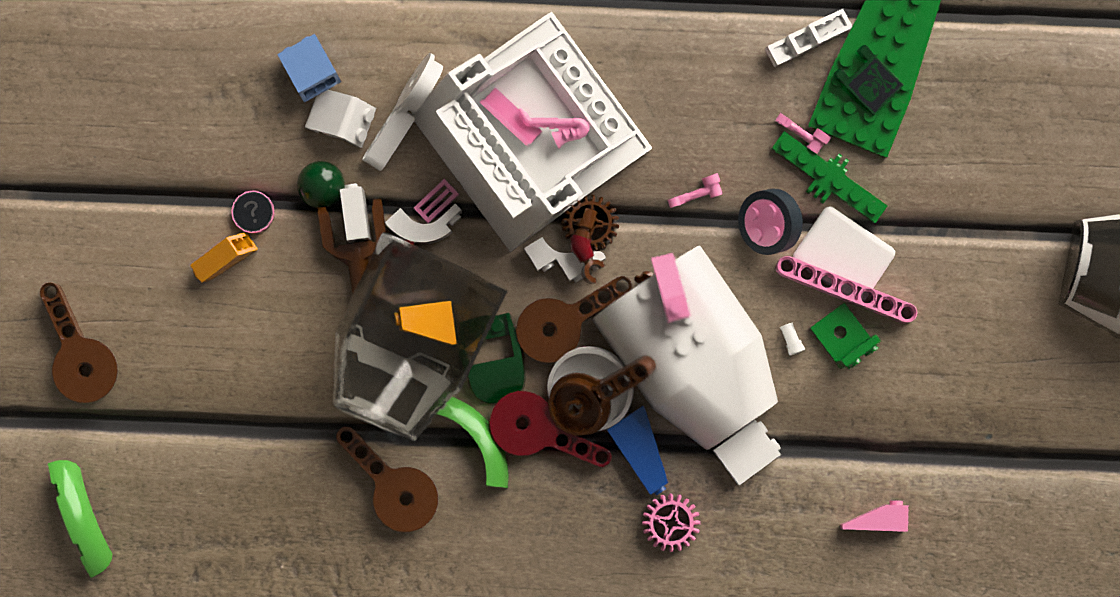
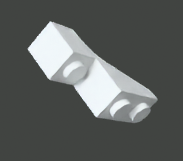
M543 237L524 248L538 272L540 270H543V272L548 271L555 266L553 262L557 261L569 282L574 280L576 283L583 279L581 270L584 263H580L574 253H560L553 250ZM601 251L593 252L595 255L592 257L593 259L602 262L606 260L605 255ZM596 266L590 267V269H593V271H596L598 269Z

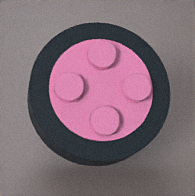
M773 188L752 193L742 203L738 216L739 230L743 240L753 251L759 254L772 255L791 249L799 240L802 232L803 220L797 202L790 194L780 189Z

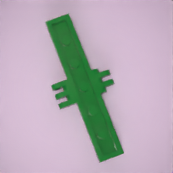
M785 131L771 148L814 180L806 192L810 194L816 188L817 191L813 195L815 199H817L820 193H823L824 196L820 199L822 204L832 193L874 224L887 208L885 203L845 175L848 171L845 166L849 160L845 159L840 165L838 163L842 157L840 153L834 160L830 158L827 162Z

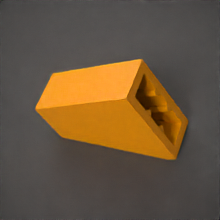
M247 232L226 237L190 266L195 277L201 283L207 282L257 251L258 248Z
M451 301L397 308V313H394L395 325L399 326L400 331L446 345L457 344Z

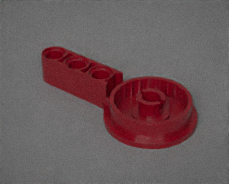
M528 391L512 392L501 398L492 410L490 417L491 434L495 442L510 454L527 456L550 446L599 467H605L611 461V453L606 448L576 435L566 433L558 428L550 416L548 403L535 393ZM522 417L526 418L529 422L528 427L524 430L518 429L516 421ZM564 434L568 437L566 446L561 447L556 444L558 435ZM585 443L588 446V452L585 455L577 454L575 450L577 444ZM599 451H604L608 455V460L603 464L598 463L595 459Z

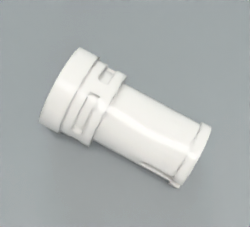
M793 322L780 327L787 343L786 347L788 348L789 356L805 350L797 336Z

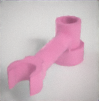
M782 113L775 120L809 143L807 148L816 154L831 139L830 136L818 128L813 135L809 134Z
M718 173L703 178V188L667 200L670 208L706 195H710V198L723 194L719 185Z

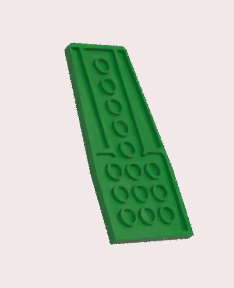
M865 0L830 69L807 127L814 130L818 128L831 137L886 159L911 100L941 0ZM862 45H866L904 85L875 115H872L833 76L838 69H842L851 78L867 62L857 53V50Z

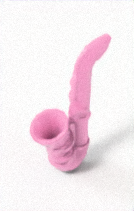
M521 108L519 109L521 120L526 126L558 129L557 132H552V135L559 149L567 142L582 139L589 132V124L581 118H530Z

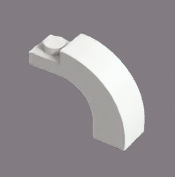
M454 204L437 221L429 224H420L410 219L400 208L385 224L403 240L414 241L416 244H431L445 239L452 233L448 225L451 224L453 226L461 218L459 214L462 211Z

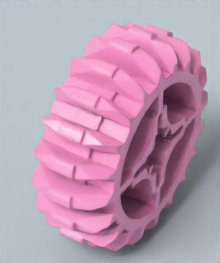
M669 494V500L667 501L665 496L661 495L662 502L659 503L657 499H653V503L656 506L653 508L651 505H647L651 513H643V516L649 517V521H642V525H649V528L644 529L643 532H651L652 535L647 540L651 541L655 538L654 547L662 543V551L666 549V545H669V551L673 552V545H677V549L681 551V543L689 547L690 545L686 540L690 538L692 541H695L696 538L691 535L692 531L699 533L698 529L693 528L694 524H700V521H694L693 517L699 516V513H691L695 505L692 504L687 507L686 505L689 502L687 498L681 503V495L677 496L676 501L673 500V494ZM673 505L668 516L656 515V512L663 506ZM679 507L686 512L689 525L678 520ZM675 512L674 521H677V524L682 525V527L672 526L667 534L668 528L666 526L668 524L665 525V522L660 519L670 520ZM653 521L664 525L663 539L655 532ZM681 529L686 531L680 539L669 541L674 530Z

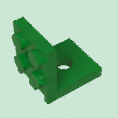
M845 302L809 328L839 369L845 367L848 369L853 368L861 362L859 357L863 354L865 357L872 354L879 348L877 344L881 342L876 334L871 337ZM838 326L843 327L846 332L842 339L834 335V329Z

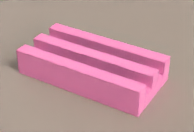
M443 179L414 209L429 224L459 196V193ZM446 186L447 189L440 196H438L424 211L420 209L440 189ZM451 192L452 195L427 217L426 214Z

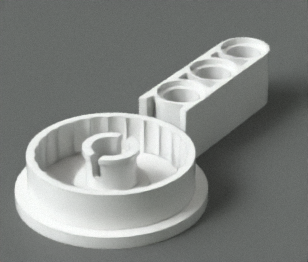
M431 53L422 60L412 74L396 106L363 156V161L379 171L383 170L415 121L414 115L409 113L408 110L415 113L421 107L442 72L443 66L434 61L435 56Z

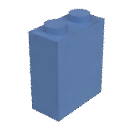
M315 34L303 38L299 43L287 47L277 54L304 102L341 83L339 76Z

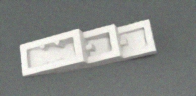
M841 9L767 46L765 50L774 67H777L850 30L852 25L844 10Z

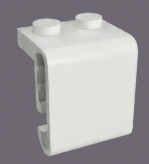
M326 90L315 97L305 128L342 139L362 148L376 108L354 96Z

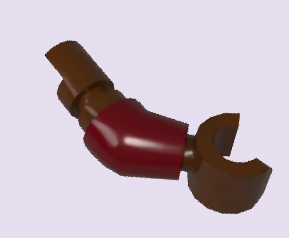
M585 208L583 218H579L577 226L579 229H576L575 235H572L570 245L572 252L579 262L584 263L581 270L583 280L588 284H596V278L592 277L589 273L590 267L596 266L598 269H601L606 265L602 261L592 258L595 255L591 247V233L589 231L593 229L597 212Z

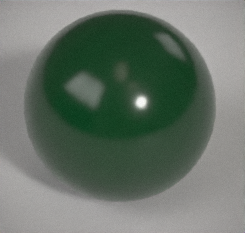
M315 161L308 164L302 169L297 179L299 196L307 205L313 208H329L335 205L341 199L340 189H345V181L341 171L334 164L326 161Z

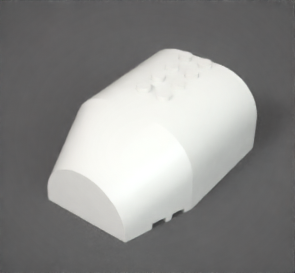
M698 246L675 260L690 313L689 318L667 323L654 274L593 318V322L615 355L625 366L642 356L653 358L656 363L655 371L645 381L638 384L637 387L654 411L662 415L704 449L709 450L770 409L778 402L761 333L701 246ZM640 366L641 369L646 372L645 368L643 366Z

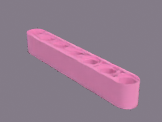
M785 256L776 264V271L782 277L894 321L906 324L912 322L917 317L916 307L908 302L801 260ZM783 261H788L791 264L792 269L790 272H784L781 269ZM802 269L810 270L812 274L810 280H805L801 277ZM827 276L831 279L832 284L829 288L822 286V277ZM843 284H848L851 287L852 292L850 295L842 294L841 286ZM863 292H868L871 295L870 303L867 304L861 300ZM883 300H888L891 303L890 311H884L881 308ZM903 308H908L911 311L909 319L902 317L901 310Z

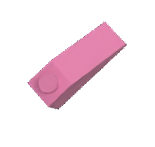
M673 253L651 258L667 323L689 318L690 313Z
M890 500V505L879 506L840 524V529L908 532V506L903 505V501Z

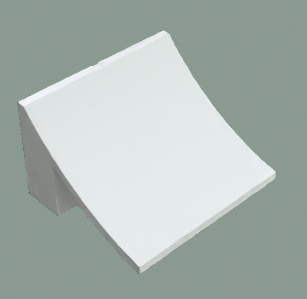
M552 12L516 35L483 59L479 54L449 72L428 95L421 107L415 113H412L415 118L414 122L456 179L461 183L464 190L510 252L566 210L570 209L571 205L577 203V200H582L652 149ZM494 88H497L518 109L521 108L530 118H581L589 124V132L582 139L567 142L559 149L552 135V132H557L558 129L539 127L543 132L527 147L492 115L480 101L484 100Z

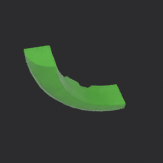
M445 394L430 413L455 421L474 438L485 461L486 486L508 488L509 473L506 454L495 442L491 434L490 423L467 403Z
M69 460L48 463L50 478L58 494L56 500L73 544H77L81 554L80 559L90 577H94L109 566L112 560V552L105 541L91 508L81 469L76 463Z

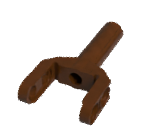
M381 198L373 199L372 206L377 242L371 240L338 245V248H335L331 218L327 208H318L323 248L348 266L356 323L361 325L362 330L379 326L369 263L388 240Z

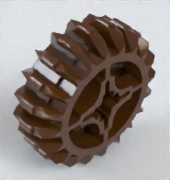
M595 195L591 196V201H587V196L583 198V203L577 200L576 207L571 205V212L567 210L564 212V215L568 216L569 219H562V223L568 224V226L562 227V231L570 232L565 235V239L575 235L573 225H578L579 218H573L579 210L589 207V209L595 211V208H598L606 215L608 222L595 219L594 223H596V226H593L590 232L591 246H593L594 251H598L597 245L599 244L602 249H605L604 241L609 244L613 242L609 235L617 236V233L612 231V229H619L618 224H613V221L619 220V217L611 216V214L616 212V209H607L611 204L609 201L602 205L603 197H600L599 201L595 202ZM607 229L601 238L592 241V234L595 230Z

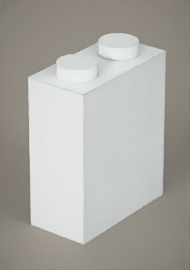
M357 184L345 185V189H340L346 239L349 244L371 241L365 191L361 186H357Z
M753 420L712 450L737 485H741L781 455L778 451L781 447L774 438L771 440L766 435L768 430L761 421L757 423L756 420Z

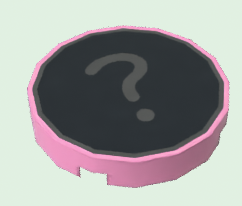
M248 191L239 195L234 201L231 210L232 219L236 226L244 232L251 234L261 233L268 229L275 215L274 205L270 198L257 191Z

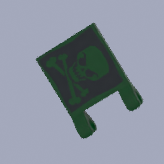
M862 45L857 50V53L867 62L851 78L842 69H838L833 76L872 115H875L904 85L866 45Z

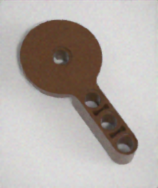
M625 276L617 277L573 304H567L553 298L534 301L523 310L517 322V339L521 348L528 356L537 361L545 363L557 362L564 354L577 347L581 336L582 323L631 291V281ZM621 280L626 281L629 285L628 290L625 292H620L616 288L617 283ZM603 291L610 294V300L607 303H601L598 300V295ZM581 304H591V312L589 314H582L580 312ZM546 325L554 326L555 333L553 336L547 337L543 334V329Z
M45 283L40 288V296L61 340V349L57 353L52 367L55 385L65 397L72 401L90 403L100 400L115 385L118 375L116 358L112 351L102 342L84 338L62 287L56 283ZM53 286L56 289V295L53 298H49L47 290ZM59 306L65 309V314L61 318L56 315V309ZM70 325L74 329V334L68 338L64 330ZM85 364L89 365L92 370L91 374L87 377L82 373V368Z
M642 356L601 380L584 373L564 375L553 385L550 392L548 407L552 420L561 430L572 435H588L599 431L610 417L611 400L645 381L655 371V361L649 356ZM640 366H643L646 372L643 371ZM582 404V406L579 409L575 407V405L578 406Z
M341 428L336 436L338 443L375 482L373 504L379 519L389 528L400 532L415 531L428 524L438 506V492L432 479L426 473L416 468H390L353 428ZM345 430L350 431L353 435L349 443L341 439V433ZM364 446L367 449L368 453L365 458H359L356 455L357 447ZM373 462L381 463V473L375 474L371 471L370 467ZM403 493H409L412 496L411 504H402L400 496Z

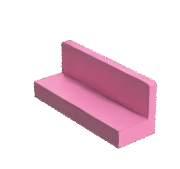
M494 88L484 100L480 101L492 115L527 147L543 132L540 128L526 126L521 120L519 109L497 88Z

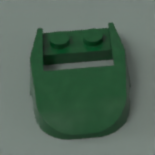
M505 313L460 322L462 365L474 396L481 402L493 404L512 392L523 391L526 382L525 356L518 342L511 314ZM510 335L514 357L472 365L468 343Z

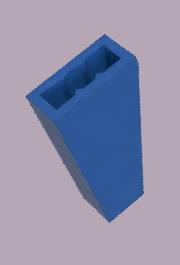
M642 406L607 431L650 495L654 493L657 496L667 489L665 485L668 483L646 410Z

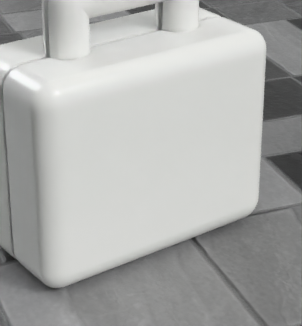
M826 207L794 252L793 258L873 289L895 257V250L833 207ZM824 276L821 278L823 282L831 286L832 281L829 277ZM848 284L841 286L842 294L846 296L851 294L852 289ZM863 292L861 294V300L863 302L866 300L869 293Z

